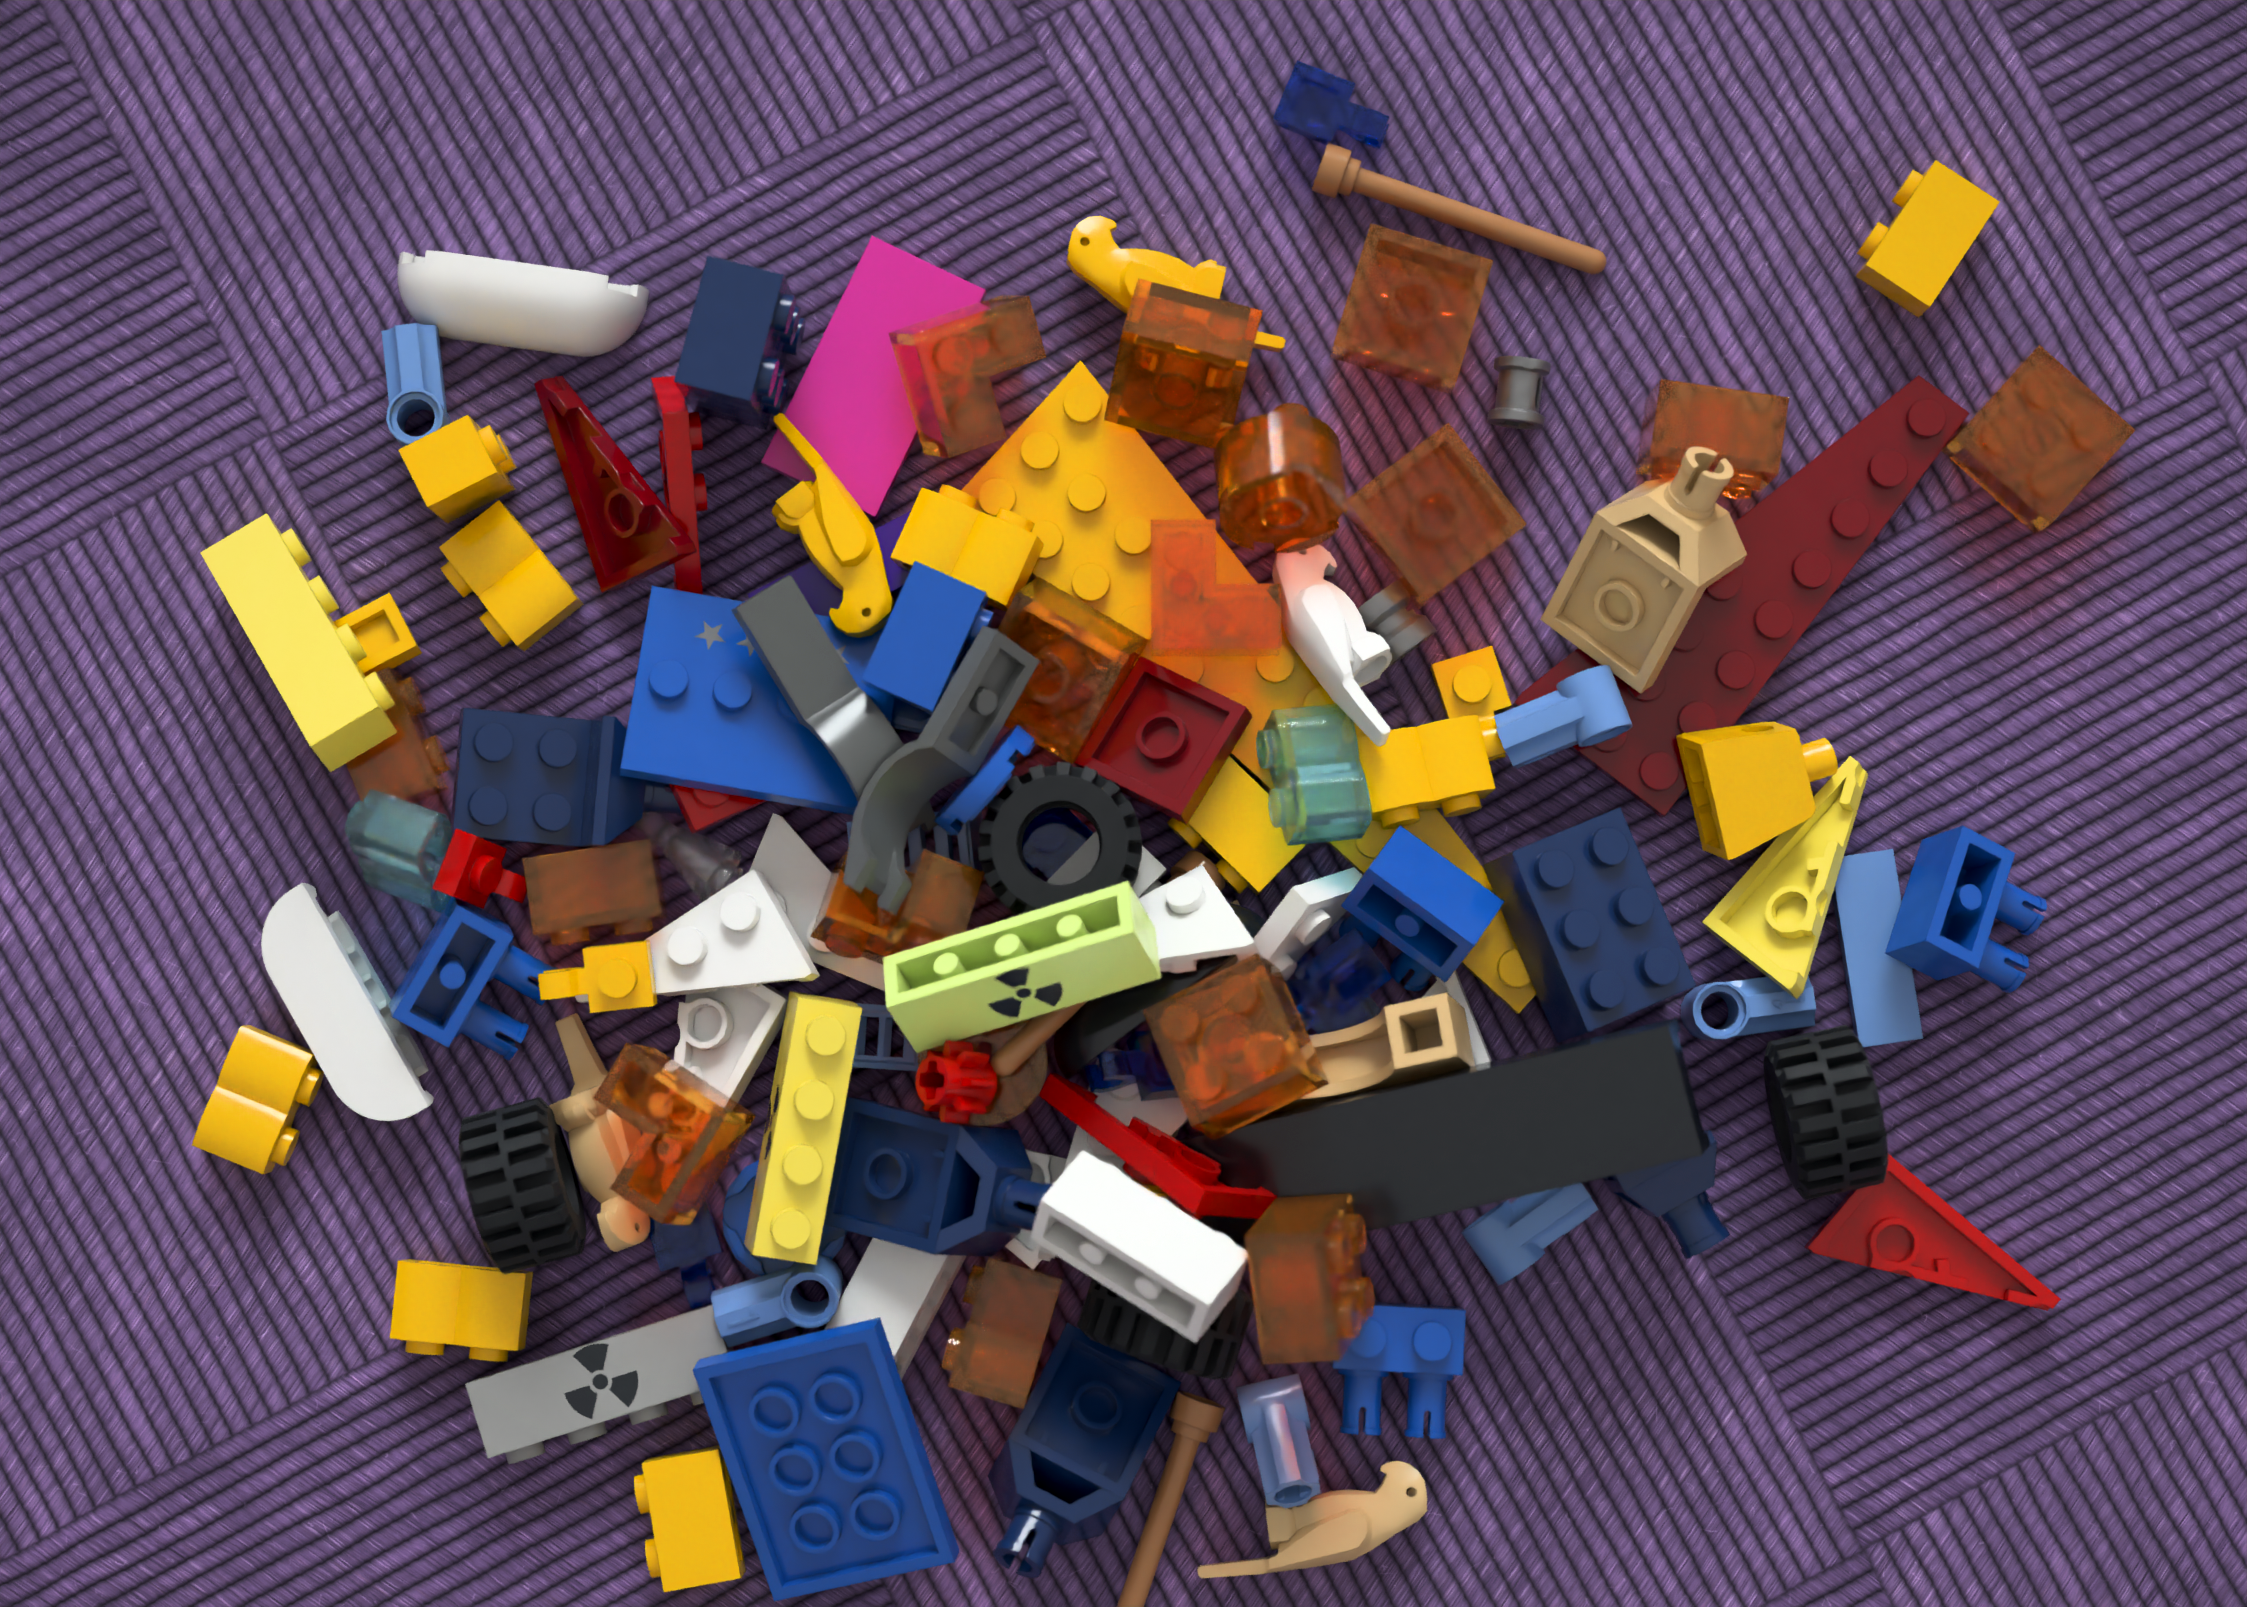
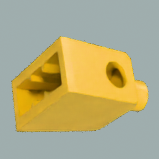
M1759 722L1676 735L1702 849L1726 860L1737 858L1812 818L1816 807L1810 782L1834 775L1838 770L1836 754L1826 738L1801 745L1799 734L1795 728L1777 722Z

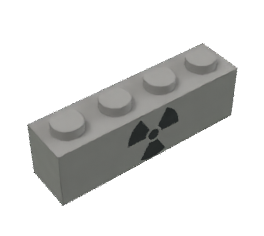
M710 1304L466 1383L465 1386L487 1457L491 1458L505 1453L508 1464H513L546 1453L542 1441L563 1434H567L569 1443L572 1445L606 1434L607 1430L604 1421L628 1414L631 1425H635L669 1413L666 1402L690 1394L693 1406L704 1403L693 1373L694 1366L699 1359L732 1352L734 1349L733 1347L728 1348L725 1340L721 1338L714 1319L713 1305Z

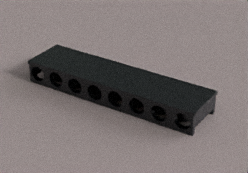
M1677 1017L1193 1132L1179 1141L1190 1149L1204 1154L1221 1164V1173L1217 1179L1218 1181L1235 1188L1258 1189L1261 1186L1277 1196L1266 1219L1203 1215L1202 1219L1197 1221L1214 1232H1220L1228 1236L1237 1246L1250 1253L1249 1258L1701 1156L1711 1144L1708 1133H1704L1677 1033L1680 1031Z

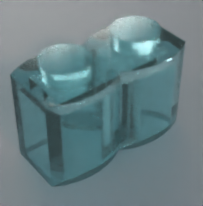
M1337 704L1272 710L1263 730H1259L1257 733L1256 752L1260 767L1262 769L1269 768L1275 785V789H1271L1268 796L1269 816L1273 827H1281L1287 846L1361 839L1372 821V813L1366 778L1359 762L1358 743L1353 720Z
M370 789L363 801H358L354 804L348 814L345 825V834L349 837L353 853L359 857L358 864L362 868L366 884L373 889L443 913L451 896L436 891L432 887L452 839L449 819L443 813L375 789Z

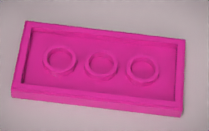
M871 236L784 415L824 459L862 511L877 520L986 296V290L874 236ZM777 428L761 461L762 465L799 483L802 480L814 483L817 479Z

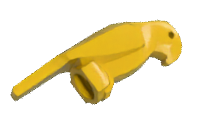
M1102 216L1088 217L1080 221L1072 231L1067 252L1066 264L1076 276L1088 283L1114 306L1135 320L1217 342L1273 352H1281L1286 341L1284 337L1224 323L1215 318L1226 273V267L1217 265L1216 261L1207 260L1193 268L1179 258L1163 252L1137 248L1119 249L1112 236V232L1117 228L1116 222Z
M778 413L773 419L776 427L817 479L814 483L802 480L776 500L771 513L776 518V522L781 530L792 534H799L813 564L831 583L843 591L839 609L831 608L829 611L831 621L835 627L850 637L861 638L871 636L886 625L894 608L883 555L874 527L819 453L783 413Z

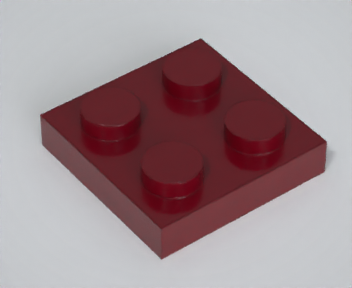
M1140 656L1079 754L1075 764L1079 768L1084 769V766L1098 771L1100 776L1106 780L1110 779L1122 793L1187 825L1253 716L1246 706Z

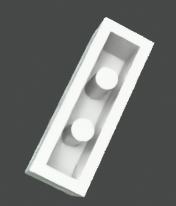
M1082 1150L1041 1199L1030 1239L1195 1343H1197L1237 1292L1250 1253L1237 1246L1228 1236L1220 1232H1214L1182 1212L1170 1200L1158 1197L1126 1177L1117 1167L1103 1163Z

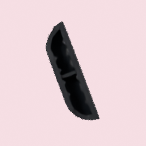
M1228 903L1254 940V937L1266 921L1248 908ZM1237 955L1198 959L1197 971L1183 973L1161 972L1160 979L1088 1000L1054 1034L1055 1058L1062 1076L1067 1080L1073 1078Z

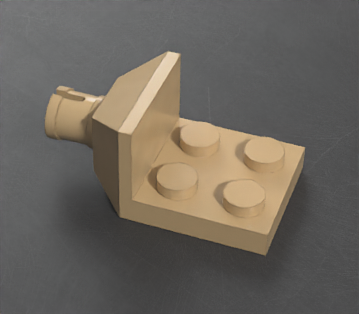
M1695 446L1687 449L1676 476L1645 481L1595 513L1540 619L1598 663L1609 665L1614 675L1640 694L1654 684L1705 589L1740 566L1747 556L1730 513L1716 503L1723 488L1728 485L1733 476V467L1724 458L1720 460L1714 473L1709 472L1708 470L1718 453L1705 447Z

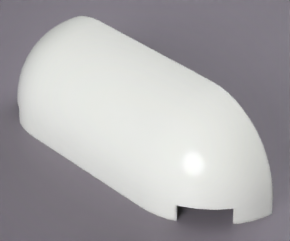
M426 250L425 257L414 256V254L401 252L399 257L398 288L406 309L419 324L436 325L439 330V336L450 339L579 357L602 355L623 345L636 332L644 318L649 297V290L641 285L626 286L608 283L609 276L586 271Z
M301 883L285 893L275 903L266 918L261 940L262 956L266 970L330 1085L341 1101L356 1113L378 1121H396L410 1117L429 1107L434 1100V1097L427 1090H423L418 1078L429 1071L426 1062L406 1025L391 1016L389 1007L391 998L344 917L339 911L327 916L315 898L317 897L316 888L310 884Z
M872 1238L838 1303L836 1313L824 1330L880 1317L902 1380L966 1256L934 1255Z

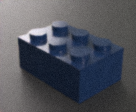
M707 255L674 380L694 412L764 430L768 428L771 414L783 413L790 380L784 378L785 370L783 367L787 353L795 356L798 354L806 319L800 317L801 308L797 306L796 296L792 295L783 274Z
M1620 807L1482 865L1494 894L1505 901L1500 909L1557 1043L1593 1031L1696 986Z

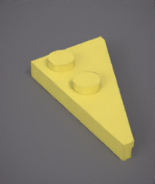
M1851 756L1813 797L1816 810L1812 818L1780 834L1702 921L1710 933L1795 999L1799 998L1805 988L1868 778L1867 772Z

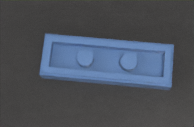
M1889 849L1844 856L1832 896L1854 1034L1863 1047L1923 1039L1912 967L1885 954L1902 902L1894 850Z

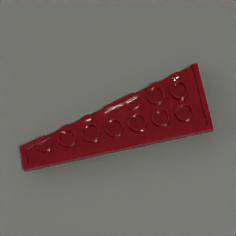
M1918 375L1734 522L1747 556L1740 566L1705 589L1654 684L1640 694L1613 674L1633 724L1632 727L1621 735L1607 741L1586 747H1579L1577 744L1569 748L1661 818L1664 817L1688 786L1676 735L1730 727L1736 723L1970 413ZM1577 648L1524 690L1512 705L1517 707L1557 690L1556 685L1567 677L1602 665Z

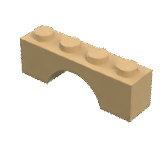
M1448 993L1384 1006L1377 1016L1368 1021L1328 1033L1297 1037H1274L1259 1034L1198 1048L1208 1111L1228 1124L1475 1066L1465 1008Z

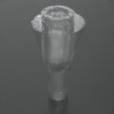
M658 812L643 813V818L633 824L635 828L663 848L665 856L701 902H704L742 877L743 869L738 866L742 856L739 850L700 834H692L690 830L683 827L678 828Z

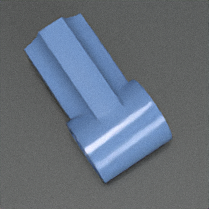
M411 323L395 325L391 329L381 331L389 399L386 421L390 432L403 447L452 423L447 413L439 330L436 325ZM419 410L434 412V424L426 434L409 436L405 433V423L414 412Z
M1609 665L1597 666L1578 672L1556 685V691L1494 716L1497 726L1496 730L1513 767L1518 769L1577 744L1579 747H1586L1607 741L1621 735L1632 727L1633 724Z
M1767 976L1707 983L1694 987L1685 995L1681 1004L1680 1016L1684 1027L1692 1036L1700 1040L1709 1041L1814 1027L1816 1012L1814 989L1809 976L1804 991L1798 999H1795ZM1712 993L1722 997L1728 1007V1018L1725 1024L1717 1030L1709 1027L1701 1015V1005L1704 999Z
M1578 1183L1521 1196L1511 1203L1509 1200H1505L1471 1223L1461 1234L1499 1286L1535 1263L1545 1254V1247L1562 1235L1567 1234L1599 1209L1583 1184Z
M818 1254L816 1265L794 1262L791 1267L713 1291L710 1298L713 1305L714 1319L721 1338L725 1340L728 1348L797 1326L804 1328L822 1326L829 1322L836 1313L844 1285L843 1275L834 1261ZM803 1280H815L825 1286L829 1296L818 1302L807 1301L799 1295L796 1285Z
M1299 1373L1237 1386L1236 1391L1248 1444L1253 1443L1267 1505H1278L1285 1509L1306 1504L1313 1496L1320 1494L1321 1490L1313 1449L1311 1450L1307 1433L1308 1430H1311Z

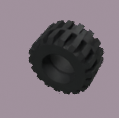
M1056 762V766L1043 767L1040 764L1029 768L1030 771L1020 777L1015 775L1005 783L1006 787L998 796L995 795L987 805L989 809L985 819H981L978 832L980 835V846L978 847L979 861L982 865L984 876L994 894L1016 916L1127 881L1131 886H1134L1138 876L1140 861L1142 860L1141 832L1136 813L1130 801L1121 793L1120 788L1110 779L1106 780L1100 776L1098 771L1084 766V769L1071 766V763ZM1057 808L1071 809L1084 815L1096 829L1100 844L1099 855L1092 870L1082 879L1066 885L1050 884L1037 878L1027 867L1022 854V841L1029 824L1041 813Z
M1847 1025L1769 1041L1763 1063L1768 1106L1786 1173L1800 1196L1805 1200L1884 1183L1888 1167V1144L1882 1108L1868 1058L1861 1042Z
M541 1097L463 1118L459 1133V1154L464 1183L483 1245L490 1259L503 1274H509L581 1254L586 1238V1223L580 1189L561 1126L556 1124L553 1110Z
M1092 1278L1077 1327L1090 1339L1112 1349L1173 1370L1216 1380L1232 1376L1256 1302L1245 1291L1238 1288L1227 1305L1197 1343Z

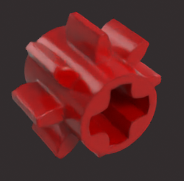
M948 1040L945 1041L943 1051L929 1050L927 1057L918 1067L915 1081L917 1094L921 1101L925 1103L923 1106L924 1110L939 1112L940 1122L967 1124L969 1113L985 1114L986 1106L992 1102L997 1090V1075L991 1063L988 1062L989 1054L973 1052L972 1042Z

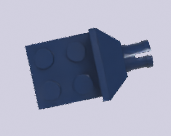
M472 708L461 709L450 827L451 837H453L457 828L485 840L591 849L608 844L642 819L643 813L660 812L684 816L674 794L665 790V787H670L669 784L619 775L627 729L616 717L600 716L593 720Z
M847 1097L824 1224L934 1255L992 1257L1015 1238L1021 1229L1032 1231L1040 1201L1053 1184H1041L1030 1181L1033 1169L1018 1130L1006 1127L940 1122L938 1117L863 1098Z
M1703 1130L1704 1133H1708L1711 1145L1701 1156L1603 1178L1611 1193L1650 1217L1661 1216L1675 1235L1685 1259L1711 1248L1730 1235L1726 1226L1722 1225L1708 1199L1709 1195L1706 1192L1707 1189L1715 1186L1717 1141L1711 1130Z
M1067 1323L1007 1441L988 1474L1003 1515L1012 1520L1002 1540L998 1542L993 1552L995 1559L1009 1570L1022 1545H1026L1027 1552L1016 1574L1027 1578H1037L1045 1567V1560L1054 1543L1063 1546L1101 1536L1123 1502L1181 1382L1126 1353L1090 1339L1079 1328Z

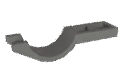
M788 575L731 611L799 723L809 729L824 745L838 764L859 802L866 784L881 764L904 745L884 714L870 697L858 687L791 575ZM929 801L921 808L909 832L918 826H921L924 831H929L938 825L933 821L936 816Z
M984 625L982 626L919 738L905 744L886 759L866 784L853 815L843 878L844 885L859 893L862 892L864 887L868 888L879 896L878 907L896 915L913 885L905 873L904 848L909 829L921 808L939 789L958 778L975 776L1040 661L1001 632Z

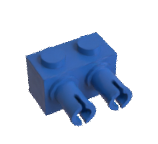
M914 561L862 676V682L872 689L932 715L957 672L968 645L973 644L983 625L990 627L994 613L985 609L989 600L987 593Z
M1400 825L1342 903L1341 907L1347 910L1350 915L1340 924L1339 936L1347 946L1357 931H1361L1363 935L1352 949L1358 953L1371 952L1376 947L1381 936L1402 951L1392 961L1390 966L1393 979L1399 984L1409 969H1412L1415 973L1404 988L1410 991H1420L1426 987L1433 974L1446 983L1478 942L1505 901Z
M1960 826L1922 839L1885 954L1937 981L1965 972H1971L1998 986L2002 991L2011 993L2020 986L2026 976V973L2014 967L2018 966L2022 969H2027L2029 967V959L2026 955L2017 953L1989 938L1994 920L1996 918L2017 929L2023 935H2030L2040 926L2044 919L2043 915L2037 914L2032 910L2035 908L2044 912L2047 909V903L2044 898L2034 896L2007 881L2015 857L2014 852L1965 826Z
M451 897L389 1003L391 1016L448 1048L454 1037H458L461 1033L510 1061L518 1050L515 1047L516 1042L498 1032L522 1043L529 1025L519 1022L479 1000L481 991L485 984L494 978L542 1006L546 1000L540 999L539 982L531 979L530 976L538 979V974L543 973V971L559 968H553L512 945L514 936L509 924L475 905Z
M1333 1300L1330 1365L1333 1369H1338V1374L1344 1375L1340 1433L1358 1435L1359 1410L1361 1407H1364V1435H1381L1383 1377H1388L1389 1372H1402V1377L1409 1378L1407 1420L1404 1436L1423 1438L1424 1413L1428 1411L1427 1436L1430 1439L1446 1438L1447 1380H1454V1375L1463 1376L1466 1310L1461 1306Z

